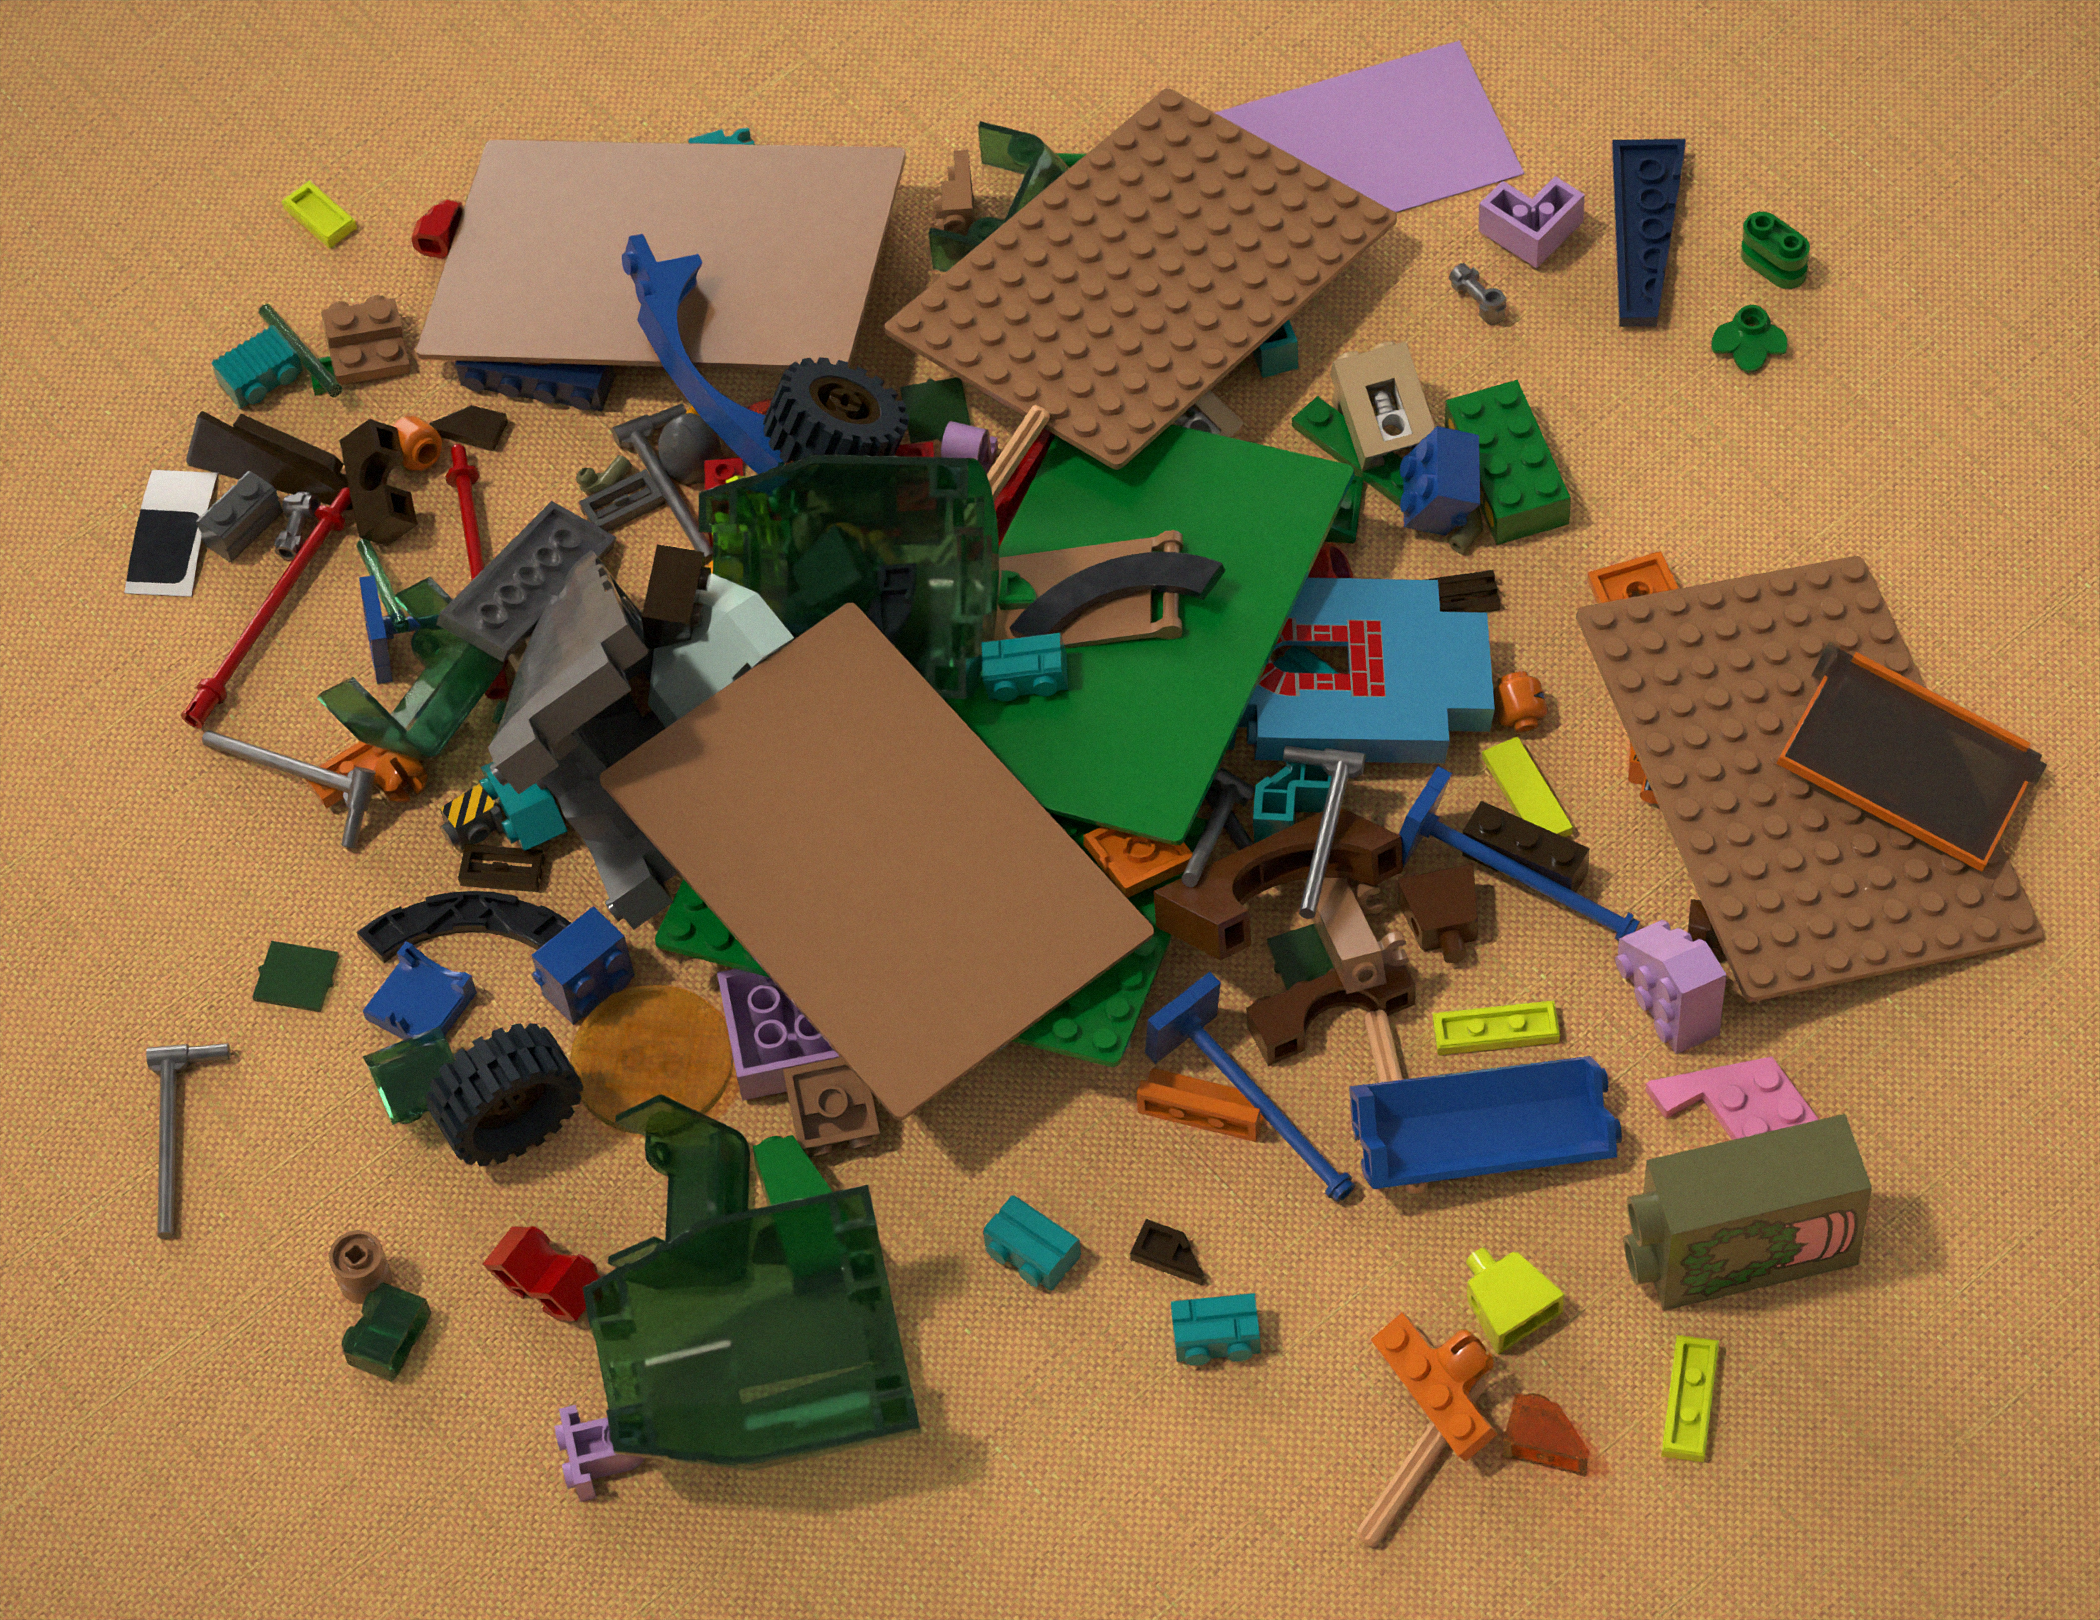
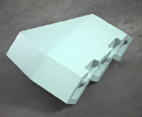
M711 573L708 591L701 590L698 603L704 604L700 627L693 626L691 640L654 649L647 705L666 728L793 641L794 637L757 592Z

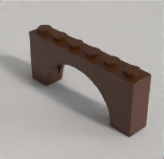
M1341 807L1325 877L1352 879L1375 886L1403 872L1401 836ZM1323 811L1204 867L1197 884L1193 887L1184 885L1182 878L1153 891L1156 927L1220 961L1251 946L1249 909L1243 905L1267 889L1291 881L1307 879Z

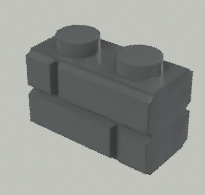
M251 471L242 476L236 485H233L196 521L204 544L228 562H232L283 513L276 489Z

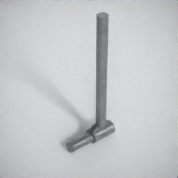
M681 403L651 416L645 414L612 427V435L618 447L630 448L634 446L694 549L704 552L705 565L717 558L715 552L648 442L654 434V430L664 427L674 417L686 413L684 405Z
M210 730L204 733L202 743L205 746L344 791L343 797L349 810L341 845L357 848L364 811H368L376 774L375 771L355 767L345 776Z
M1285 746L1284 762L1320 766L1329 776H1332L1299 914L1303 918L1312 919L1315 917L1348 778L1353 779L1363 775L1365 753L1329 748L1321 751Z
M1223 767L1218 768L1210 785L1220 792L1221 795L1182 876L1183 884L1188 887H1193L1197 884L1234 802L1245 806L1255 791V787Z
M229 1043L189 1047V1044L148 1047L146 1050L148 1069L160 1075L157 1236L161 1239H171L174 1237L177 1073L183 1072L191 1063L230 1059Z

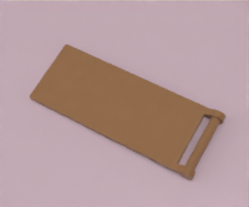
M1170 530L1150 538L917 569L915 603L904 630L893 645L914 668L940 665L965 616L964 657L982 656V642L1017 638L1012 635L1009 627L1025 610H1000L998 597L1001 570L1020 574V577L1032 585L1038 598L1067 577L1110 559L1153 551L1179 553L1183 549V535L1178 531ZM1153 589L1136 590L1133 595L1117 598L1103 604L1099 601L1083 609L1079 617L1059 632L1061 633L1065 649L1151 637L1164 639L1179 638L1182 635V621L1178 618L1179 594L1163 592V618L1152 623Z

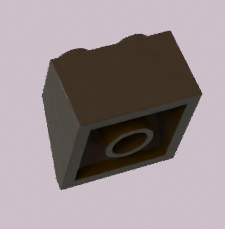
M657 544L642 612L644 643L648 649H656L691 640L693 626L700 627L704 604L698 603L701 590L708 591L711 577V568L705 567L704 552Z

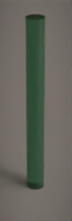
M270 304L262 305L258 313L269 326L274 325L298 353L300 362L331 397L339 396L343 388L273 307Z
M359 540L356 544L357 550L369 575H375L378 594L395 630L398 633L408 631L410 623L371 541Z

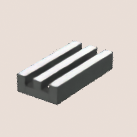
M647 469L579 501L580 509L587 516V521L607 532L665 504L662 493ZM644 486H647L646 488H644V489H642V490H640V491H638V492H636V493H634V494H632V495H630V496L627 495V494L632 493V492H634V491H636V490H638V489H640V488H642V487H644ZM614 501L613 504H611V505H609V506H607V507H605V508H603V509H601V510H599V511H597V512H594L595 510H597V509H599V508H601V507H603V506H605V505H607V504H609V503H611V502Z

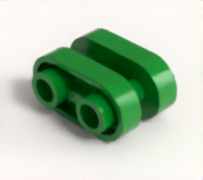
M1761 211L1750 214L1743 224L1741 258L1744 263L1780 288L1794 289L1801 286L1807 277V262L1810 252V244L1807 238L1769 212Z

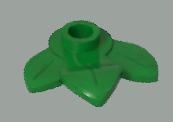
M1747 305L1735 314L1732 322L1718 326L1712 337L1711 350L1713 353L1720 354L1733 353V360L1737 367L1747 373H1752L1763 366L1768 353L1774 355L1786 354L1788 342L1784 331L1771 324L1768 314L1762 307Z

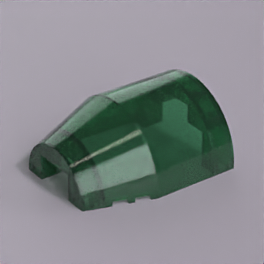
M811 455L747 478H741L699 492V532L713 533V574L757 592L792 634L794 639L847 603L856 604L866 615L870 609V602L876 588L877 566L917 562L915 603L904 630L893 645L942 698L968 699L976 693L983 680L982 642L993 641L999 594V541L996 511L988 477L978 460L965 457Z
M869 1185L700 1220L690 1226L689 1231L666 1243L664 1241L656 1245L655 1250L633 1263L628 1261L583 1287L590 1329L596 1342L608 1405L606 1414L615 1454L755 1471L921 1435Z

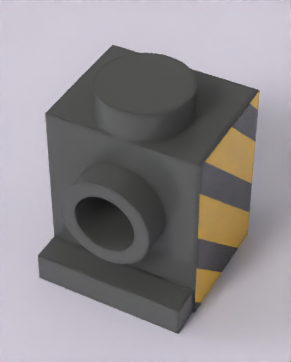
M480 784L440 807L444 821L440 829L451 846L458 844L464 850L465 844L480 843L495 830L499 835L504 833L501 824L503 822L501 810Z

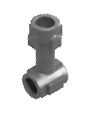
M1465 263L1457 265L1449 275L1451 287L1457 292L1460 290L1464 293L1468 292L1480 304L1479 316L1485 323L1490 325L1500 323L1505 318L1507 297L1499 289L1491 288L1486 290L1477 281L1479 279V272L1474 267L1470 269Z
M297 492L296 495H287L284 498L283 512L289 518L286 530L280 531L279 537H276L274 543L276 547L275 553L281 558L293 560L305 543L300 534L305 519L316 517L314 512L321 505L317 495H312L311 492Z

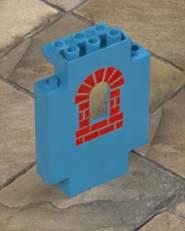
M1307 578L1274 650L1285 645L1347 646L1349 674L1283 672L1275 667L1270 657L1238 727H1247V744H1254L1255 760L1283 761L1285 746L1321 751L1329 748L1365 753V762L1445 764L1450 741L1449 731L1490 732L1495 707L1487 613L1440 612L1438 580ZM1237 729L1227 750H1234Z

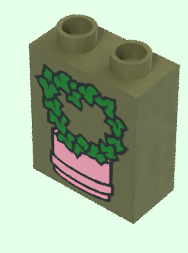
M1846 1114L1647 1160L1644 1193L1627 1197V1210L1633 1234L1625 1235L1623 1238L1627 1265L1635 1285L1654 1281L1664 1311L1858 1265L1872 1186Z

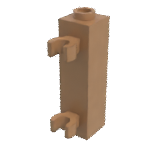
M1327 877L1324 878L1316 914L1312 921L1346 993L1349 994L1387 984L1384 964L1402 966L1408 963L1409 959L1404 949L1393 951L1398 946L1406 945L1402 932L1388 933L1381 941L1377 942L1363 914L1373 915L1383 910L1379 898L1367 900L1369 896L1380 893L1378 884L1372 886L1362 882L1355 890H1351L1346 878Z

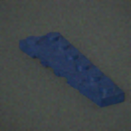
M1686 139L1612 140L1619 327L1657 326Z

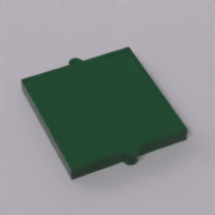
M958 377L938 381L928 379L926 383L900 387L902 401L906 406L905 413L909 414L907 428L910 444L936 439L942 442L945 429L950 421L970 425L962 379Z
M1314 924L1267 939V945L1275 962L1274 972L1280 973L1286 990H1289L1297 982L1311 981L1319 978L1334 968Z
M271 941L264 964L258 967L260 976L252 996L253 1001L321 1012L328 988L334 985L332 976L339 959V953Z

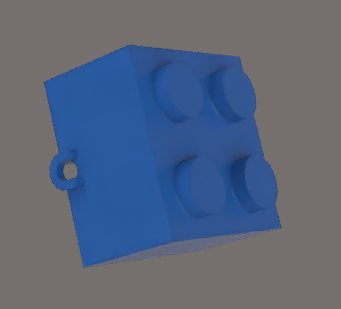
M1437 426L1410 453L1403 457L1400 465V476L1403 478V494L1400 501V509L1404 512L1405 528L1446 536L1456 526L1467 524L1466 517L1480 505L1479 435Z
M594 906L531 955L536 970L531 974L532 978L541 987L543 996L573 1025L583 1017L591 1016L599 1008L600 1003L613 993H618L625 989L635 976L625 936Z

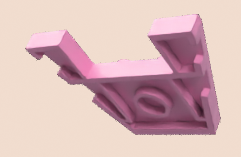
M1772 1056L1651 1080L1646 1083L1645 1091L1665 1119L1703 1100L1732 1140L1818 1120L1817 1116Z

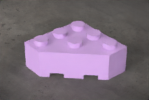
M1664 920L1619 938L1618 956L1615 957L1617 969L1624 979L1629 978L1633 983L1637 1002L1644 1011H1650L1654 1018L1656 1033L1663 1043L1669 1042L1675 1054H1678L1719 1035L1726 973L1705 941L1698 939L1693 942L1689 933L1680 928L1671 930L1669 923Z
M739 969L717 972L742 1101L787 1092L783 1073L785 1068L840 1057L771 978Z

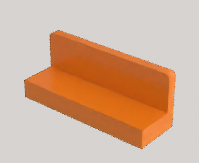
M1156 1068L1151 1069L1147 1081H1140L1136 1093L1137 1110L1140 1114L1253 1142L1257 1141L1264 1117L1260 1114V1109L1255 1108L1237 1088Z

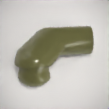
M617 455L605 472L595 473L593 468L585 467L577 473L576 481L580 485V490L588 494H595L620 482L632 468V464L627 458Z
M1479 506L1466 517L1467 524L1461 526L1449 540L1450 547L1457 553H1464L1483 530Z

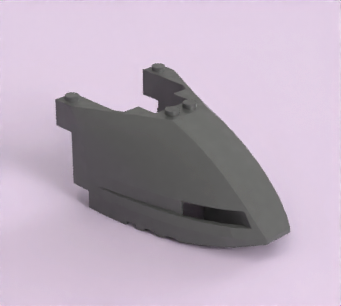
M591 550L579 558L565 577L564 589L559 596L552 595L533 631L519 665L501 723L492 742L488 746L494 762L489 767L503 786L509 783L518 794H521L535 783L541 790L547 787L558 799L566 820L583 838L592 854L609 899L605 901L607 908L617 921L624 918L635 930L673 903L665 882L678 872L602 787L599 777L607 768L660 733L666 727L653 711L643 717L629 694L631 687L628 681L638 673L643 671L649 682L651 679L654 649H648L644 643L642 611L636 607L608 572L600 558Z

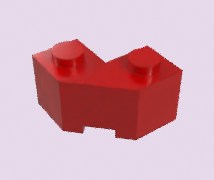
M512 1226L482 1265L511 1293L521 1299H524L526 1295L537 1298L544 1305L542 1308L543 1312L554 1319L577 1321L606 1284L596 1273V1265L581 1254L559 1255L549 1245V1237L537 1227Z

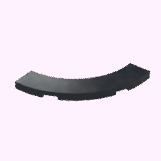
M1146 552L1110 559L1085 568L1051 587L1029 605L1009 629L1012 635L1017 638L1059 633L1065 626L1079 617L1083 609L1099 601L1103 604L1117 598L1133 595L1136 590L1157 589L1158 592L1178 593L1204 601L1225 573V568L1221 562L1202 556L1177 552Z
M917 562L877 566L876 588L866 616L892 644L895 643L904 630L915 603Z
M463 891L425 897L426 901L403 909L401 906L392 909L357 931L359 940L385 963L397 954L405 941L415 945L428 939L454 933L475 932L501 935L515 939L538 950L569 926L571 922L545 906H536L521 901L514 895L485 891Z

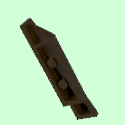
M201 411L197 416L186 457V462L189 466L238 480L248 471H251L278 491L296 495L297 492H311L312 495L318 496L321 503L331 505L341 489L349 487L347 476L341 473L344 463L327 451L244 414L239 415L233 423V427L204 411ZM352 501L346 510L353 509Z

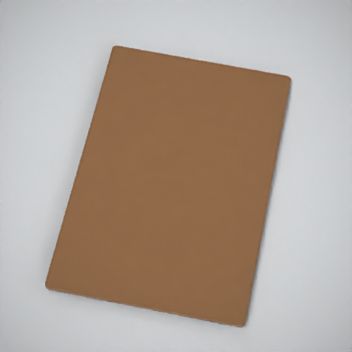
M1164 89L887 321L884 325L885 334L1024 417L1033 405L1042 407L1050 414V418L1044 426L1046 430L1112 469L1118 470L1129 463L1397 223V213L1172 89Z
M490 140L486 143L416 349L418 357L423 360L663 367L637 321L641 303L637 298L635 284L631 276L624 272L622 266V254L625 253L629 236L643 234L657 262L699 254L703 262L697 273L696 287L685 297L677 310L680 339L686 354L695 368L788 370L790 364L795 361L801 364L802 359L811 358L816 364L819 357L829 358L830 363L836 365L838 360L848 362V368H850L904 169L906 152L901 147Z
M1859 556L1846 557L1588 605L1578 609L1576 614L1578 624L1741 993L1747 1001L1755 1002L2036 943L2041 939L2043 930L2000 841H1998L1985 868L1981 872L1776 764L1836 654L1852 660L1854 654L1858 652L1925 687L1863 558ZM1846 678L1803 757L1876 796L1879 790L1901 801L1898 807L1973 846L1988 816L1947 731Z
M847 603L607 768L599 777L602 787L896 1120H904L1141 947L1154 935V928L1150 922L854 603Z

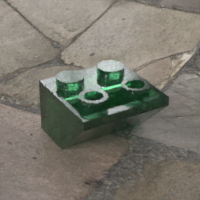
M439 1026L363 1056L378 1099L392 1125L412 1123L420 1119L423 1115L422 1113L429 1111L426 1106L428 1104L426 1093L432 1091L429 1084L433 1078L442 1077L439 1069L445 1062L452 1064L455 1061L449 1044Z

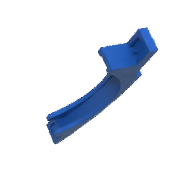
M643 234L629 236L625 253L622 254V266L624 272L631 276L635 284L637 298L641 303L637 318L639 325L666 372L701 418L752 470L770 484V479H773V475L778 474L781 477L785 462L779 457L781 451L772 450L768 444L770 438L764 436L763 429L765 425L763 421L765 415L735 403L710 385L690 361L680 339L677 310L685 297L697 285V273L703 263L699 254L657 262Z

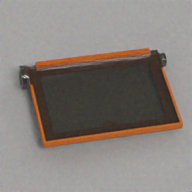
M1829 641L1811 677L1821 681L1776 764L1982 872L2028 782L2036 785L2047 764L2040 760L2042 754L2030 749L2031 743L1866 656L1858 652L1852 656L1841 650L1840 646Z

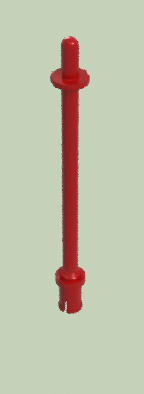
M458 443L451 448L453 467L448 470L445 478L449 486L457 488L472 581L485 568L472 485L476 484L480 475L475 466L468 465L466 449L462 444ZM482 651L477 655L476 662L478 669L482 671L485 687L484 693L488 699H502L510 692L505 671L508 659L502 662Z
M349 487L341 489L329 507L320 505L314 513L319 522L213 677L203 678L198 683V692L187 708L181 713V718L187 724L194 728L196 726L197 729H202L216 705L224 702L227 697L225 685L331 530L341 531L345 528L346 521L342 514L352 501Z

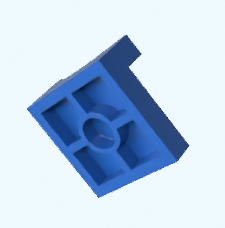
M405 941L397 952L398 965L363 1009V1014L369 1022L432 1054L477 992L470 974L455 972L440 966L426 957L413 944Z

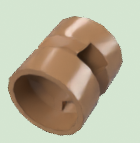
M355 1230L339 1236L331 1245L329 1263L336 1277L339 1289L346 1299L352 1303L363 1305L374 1303L387 1293L392 1282V1275L382 1245L377 1237L366 1231Z

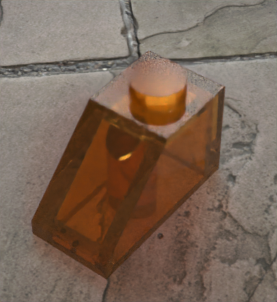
M1516 1393L1503 1439V1457L1587 1477L1590 1451L1559 1404L1551 1402L1547 1397L1540 1394L1530 1393L1522 1395Z

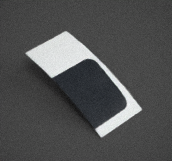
M151 471L135 530L125 594L192 597L196 564L202 538L196 521L208 510L218 473Z

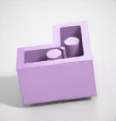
M1556 176L1532 199L1502 181L1479 203L1478 231L1535 268H1538L1583 223L1585 194Z

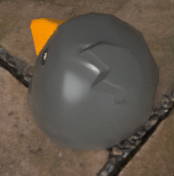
M693 406L685 414L676 416L667 423L658 440L660 463L673 480L686 485L705 481V460L722 458L720 437L701 418Z

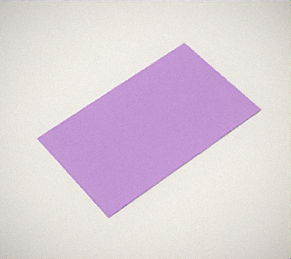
M1460 40L1215 112L1219 116L1394 212L1524 174Z

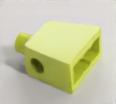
M1480 1248L1467 1258L1466 1265L1475 1275L1467 1282V1300L1498 1355L1563 1313L1564 1293L1518 1252H1511L1496 1262L1486 1248Z

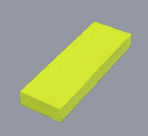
M1518 736L1482 751L1484 763L1517 817L1563 837L1573 834V826Z
M1554 1000L1432 1013L1437 1055L1560 1043V1032Z
M1683 1335L1676 1336L1661 1457L1704 1463L1719 1340Z

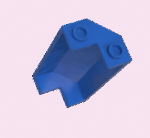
M1591 1056L1349 1086L1355 1140H1360L1363 1147V1159H1361L1363 1176L1373 1189L1617 1158V1144L1622 1141V1130L1619 1120L1615 1119L1604 1107L1603 1093L1608 1092L1606 1070L1601 1068Z

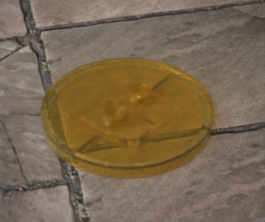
M646 985L627 989L602 1002L586 1017L579 1027L570 1055V1063L583 1084V1091L579 1093L585 1107L597 1119L615 1129L645 1135L674 1131L695 1122L705 1115L725 1092L734 1064L728 1028L719 1012L699 995L669 985Z

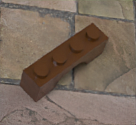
M1384 964L1387 984L1349 994L1346 993L1335 968H1332L1325 975L1311 981L1297 982L1289 990L1273 997L1264 996L1257 999L1251 1006L1246 1007L1247 1028L1266 1064L1269 1066L1305 1051V1034L1308 1026L1315 1017L1328 1009L1339 1006H1351L1367 1012L1384 1010L1387 1016L1415 1005L1416 984L1406 966Z

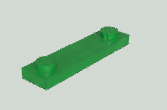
M1318 396L1292 418L1293 428L1340 463L1351 465L1357 476L1364 478L1365 482L1400 507L1403 494V478L1400 476L1401 457L1394 452L1387 453V455H1383L1384 465L1362 471L1344 415Z

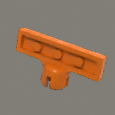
M436 694L319 767L345 776L355 767L371 769L376 772L374 783L378 784L390 800L407 802L411 799L403 787L409 785L418 796L425 788L428 779L427 772L416 755L459 728L456 717ZM306 779L308 785L326 809L344 798V791Z
M1401 1312L1370 1339L1460 1459L1467 1462L1498 1435L1470 1398L1469 1392L1472 1386L1492 1370L1495 1364L1491 1353L1486 1354L1485 1345L1472 1335L1470 1331L1461 1329L1440 1348L1433 1349L1411 1319Z

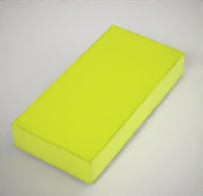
M310 180L281 201L283 209L329 249L357 229L356 221Z

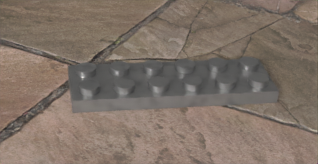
M551 501L440 612L437 625L504 662L534 631L552 595L559 596L564 589L565 577L577 560L591 550L602 560L613 549L617 537Z

